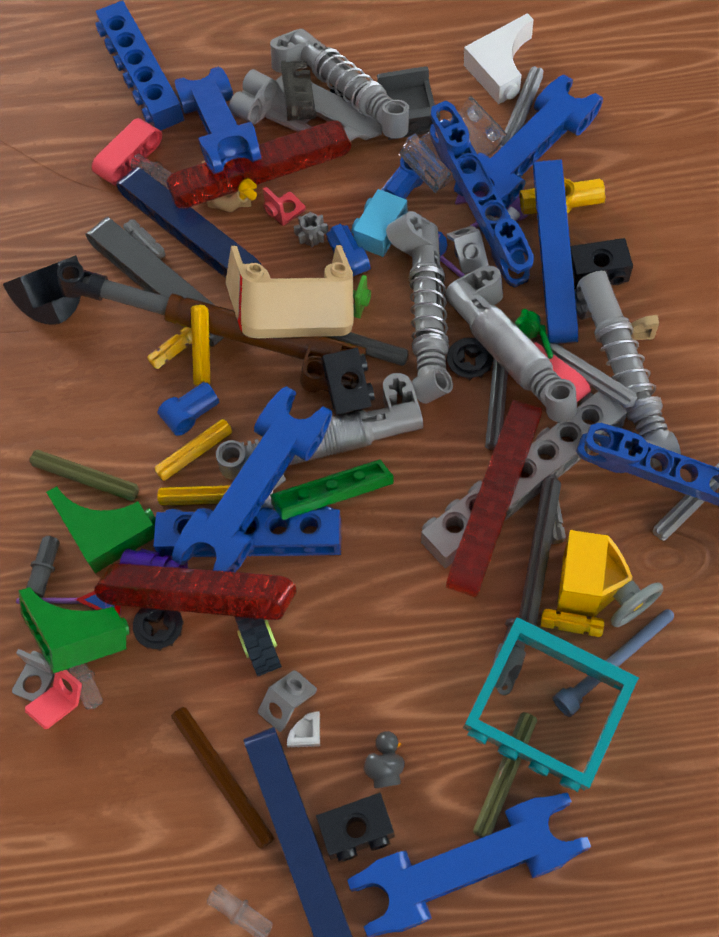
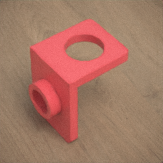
M268 187L263 188L264 208L269 216L274 217L282 226L306 210V206L292 192H287L278 198ZM292 202L296 208L292 212L285 213L283 204Z
M67 670L55 673L53 687L25 707V713L41 727L49 729L78 706L82 683ZM62 678L69 682L73 692L65 687Z

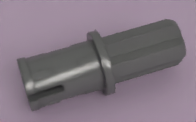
M52 536L42 538L36 560L32 561L30 565L32 571L26 588L31 587L40 598L44 597L50 574L55 571L53 563L60 542L59 539Z

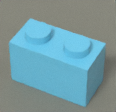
M378 189L373 198H368L362 216L356 218L352 225L351 232L357 245L363 247L366 251L384 257L392 244L387 237L386 228L388 224L408 212L407 200Z

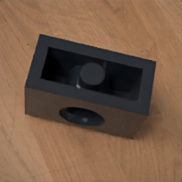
M625 238L570 246L574 290L580 279L596 271H605L612 285L629 282L633 263Z
M358 348L323 355L321 362L334 416L371 407V401L375 400V395L371 382L366 383L364 372L368 371L365 355L359 354ZM352 374L357 381L356 387L354 389L343 387L341 383L342 375Z
M381 792L316 815L328 855L331 860L337 858L339 863L357 857L358 850L369 846L371 851L390 845L389 839L395 837ZM362 822L366 826L365 834L360 838L349 836L347 831L350 824Z

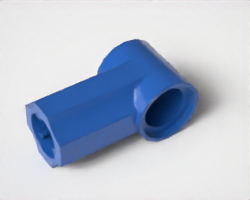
M416 152L404 154L400 159L399 168L381 190L406 199L414 188L419 187L424 182V158L422 155Z
M335 225L326 233L333 252H335L336 245L342 246L353 276L371 269L364 248L357 245L348 225Z
M202 382L179 399L172 397L164 401L158 408L157 413L176 436L187 433L194 426L198 417L220 402L212 387L208 383Z

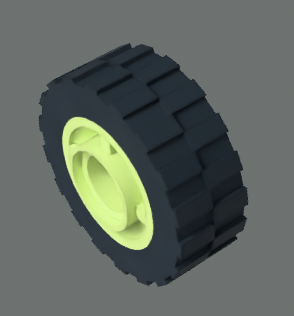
M257 601L232 610L239 628L237 633L246 657L251 659L257 677L281 668V663L274 648L277 647L268 620L263 619Z

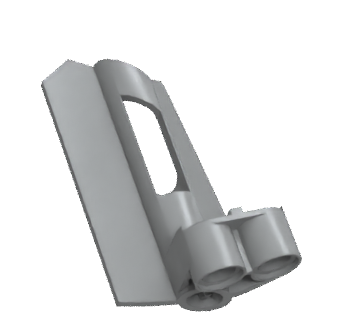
M254 69L250 70L244 78L242 92H236L229 103L231 113L246 122L251 121L252 124H256L266 117L336 149L345 147L348 142L356 138L368 140L382 135V125L371 116L367 117L359 113L357 109L353 108L351 102H346L342 97L288 70L277 80ZM318 116L339 128L327 135L306 123Z

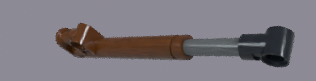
M65 261L57 269L60 291L68 298L84 296L98 301L104 298L165 315V321L174 324L179 323V325L191 328L192 306L205 305L209 311L210 334L304 360L300 384L308 392L315 393L321 390L329 392L321 362L323 355L358 348L359 354H366L367 348L326 336L251 338L241 332L234 310L188 297L184 298L174 293L170 297L109 281L105 275L84 270L80 263L76 261ZM314 372L320 376H311L309 373ZM344 374L341 378V383L346 389H354L356 387L357 381L352 374Z

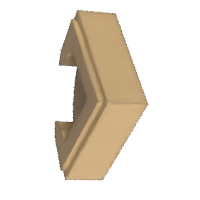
M658 315L647 316L632 322V339H654L659 326Z

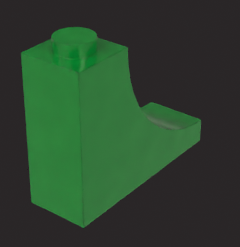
M57 486L46 492L95 574L121 559L126 549L136 550L154 539L156 517L150 508L144 510L139 501L116 510H92L79 506L69 500Z
M31 587L18 591L21 615L53 674L127 649L126 636L130 634L129 626L125 617L120 618L114 607L92 611L69 610L44 601Z

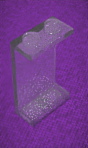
M472 96L466 100L458 113L469 130V140L477 154L482 152L489 156L498 149L507 133ZM430 132L421 138L413 134L406 140L399 155L434 193H437L455 180L452 172L438 156L430 138Z

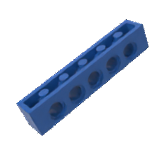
M122 0L96 10L98 22L95 23L97 31L101 38L105 36L104 43L109 54H115L113 56L118 71H124L122 76L128 89L131 87L134 89L132 91L133 98L137 106H143L141 111L145 121L152 123L160 131L185 121L181 104L124 1Z
M324 506L282 520L276 510L262 507L249 525V527H254L256 530L248 535L254 539L248 556L341 555L340 509ZM201 508L209 514H212L213 512L210 509ZM179 509L156 512L154 549L156 552H159L161 557L164 555L172 556L183 528L195 512H183ZM308 526H314L317 528V530L311 534H306L302 532ZM277 527L287 528L282 534L272 533ZM201 551L193 557H216V554L211 551Z

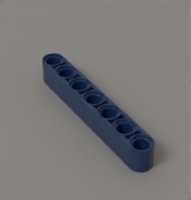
M136 166L116 183L120 193L130 203L226 278L231 246H237L243 264L258 263L262 265L253 255L140 167Z
M275 727L243 739L313 936L353 937Z

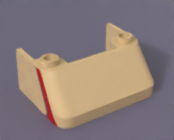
M336 245L332 264L326 266L324 278L271 279L267 269L258 263L243 264L237 246H231L225 283L239 328L243 334L251 338L344 336L351 332L354 322L353 272L341 245Z

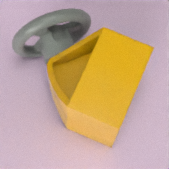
M569 531L563 553L557 611L595 617L616 599L621 607L612 616L611 625L621 627L645 611L662 594L664 587L659 582L652 583L640 590L638 585L632 581L631 572L623 555L608 535Z

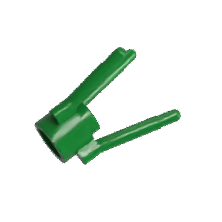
M522 309L521 315L516 319L515 324L529 339L539 334L547 357L552 359L553 353L546 334V326L541 324L540 316L537 313Z

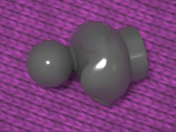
M384 731L376 738V747L383 755L378 756L375 753H371L367 756L364 764L365 774L373 779L374 788L401 784L399 774L403 772L405 761L402 756L395 753L401 743L398 742L397 736L390 731Z

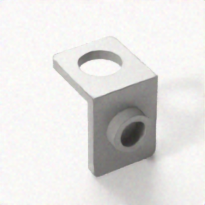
M468 226L447 233V238L454 242L460 268L464 274L480 267L488 266L479 229L474 226Z
M18 649L16 654L26 665L15 683L12 693L32 702L49 689L55 673L53 674L43 654L32 651L29 654ZM31 676H38L42 681L40 689L34 693L26 692L24 689L25 681Z
M294 670L269 687L258 709V714L281 732L285 729L294 709L316 694L317 688ZM270 703H275L280 707L282 711L280 719L271 714L269 709Z

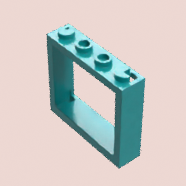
M517 617L463 729L469 731L467 736L475 739L480 744L485 745L488 741L498 746L497 752L514 761L519 757L529 762L528 768L545 777L550 773L560 778L559 784L563 787L570 788L576 792L579 789L585 791L590 788L639 677ZM517 640L619 690L583 773L479 720Z

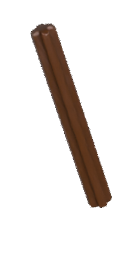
M179 708L171 715L172 720L259 848L266 847L274 839L272 833L187 708Z

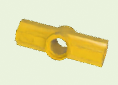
M564 178L567 213L574 207L605 203L606 196L603 180L594 179L573 183L571 180ZM535 188L520 190L521 212L524 215L537 213Z

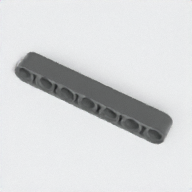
M105 217L85 234L90 244L143 290L170 297L174 293L184 298L188 297L213 304L109 217ZM209 333V345L214 347L224 337Z

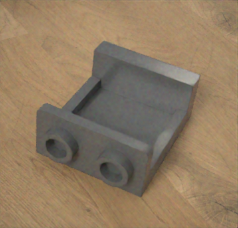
M424 66L378 74L377 82L386 90L387 95L393 100H402L409 105V130L404 137L430 133L431 124H433L431 121V109L435 103L429 83L428 67ZM438 112L436 116L440 121V112Z

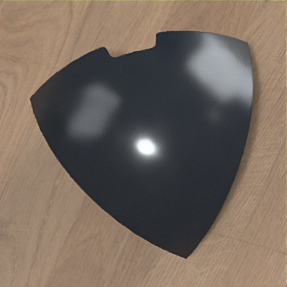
M76 255L5 282L3 286L14 304L28 317L43 324H60L75 312L81 296L68 298L61 293L57 269L65 261H76L79 263Z

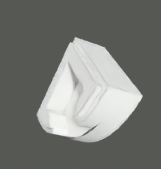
M319 711L305 715L294 725L287 738V747L320 746Z

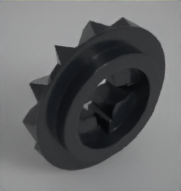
M470 337L460 339L452 344L447 353L449 370L456 373L458 378L462 376L470 381L475 377L482 378L487 371H490L493 356L476 338ZM465 353L470 358L476 357L475 366L471 365L470 362L464 363Z
M153 601L144 605L135 615L133 633L137 641L147 649L151 648L161 651L164 647L173 646L174 641L181 636L184 622L180 611L173 604L166 601ZM164 618L163 623L168 630L159 629L157 633L153 634L154 628L149 622L158 623Z

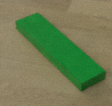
M379 459L270 494V500L281 519L285 520L394 484V477Z

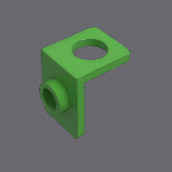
M362 275L357 291L353 290V298L355 300L353 308L354 317L361 318L364 306L367 307L371 298V290L368 289L366 275Z

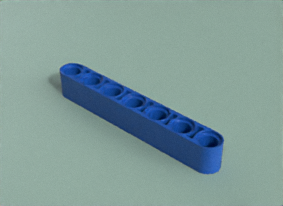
M562 159L533 162V176L548 340L552 344L578 342V321Z

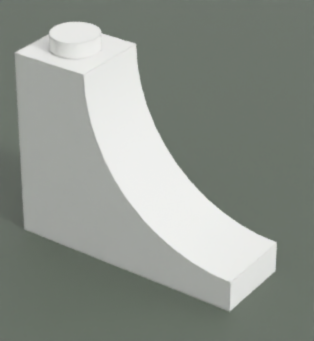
M528 13L464 47V66L498 104L513 99L520 93L522 75L514 64L513 56L526 41L532 38L534 20Z

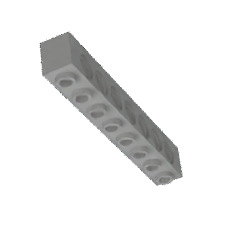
M600 391L595 394L589 393L580 402L574 418L566 422H557L551 429L548 427L543 429L537 435L535 442L530 446L524 445L519 448L514 454L513 459L507 464H499L487 480L476 482L469 489L468 495L461 500L455 499L446 507L445 513L439 518L433 517L429 519L422 527L421 543L446 569L538 495L545 478L558 479L582 459L577 454L576 449L582 434L588 433L591 426L583 420L588 419L594 421L595 424L604 423L621 428L624 425L628 412L620 404ZM599 430L595 432L603 436H609L605 431ZM562 437H570V438H572L574 441H573V442H565V441H563L561 438H562ZM585 445V451L589 454L591 450ZM547 454L551 456L552 459L544 460L541 459L539 455ZM526 472L530 477L521 478L516 473ZM501 489L506 491L508 494L505 496H497L496 494H494V491ZM479 507L482 508L485 511V513L481 515L473 514L470 510L472 508ZM450 526H458L462 529V531L459 533H451L447 530V528Z

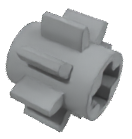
M309 212L302 217L298 216L299 225L294 226V233L299 238V244L305 243L313 247L320 242L324 243V234L328 232V224L324 223L323 215L318 216Z

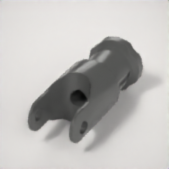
M509 618L506 620L505 625L507 627V630L503 642L500 643L497 647L495 657L493 660V665L510 632V629L515 621V618ZM519 640L516 641L499 676L500 679L495 684V688H497L501 695L511 693L515 680L522 669L526 656L524 651L526 644Z

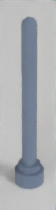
M666 609L605 661L619 667L674 619L673 611ZM588 675L574 688H562L553 696V701L564 715L571 717L581 708L582 698L601 681Z

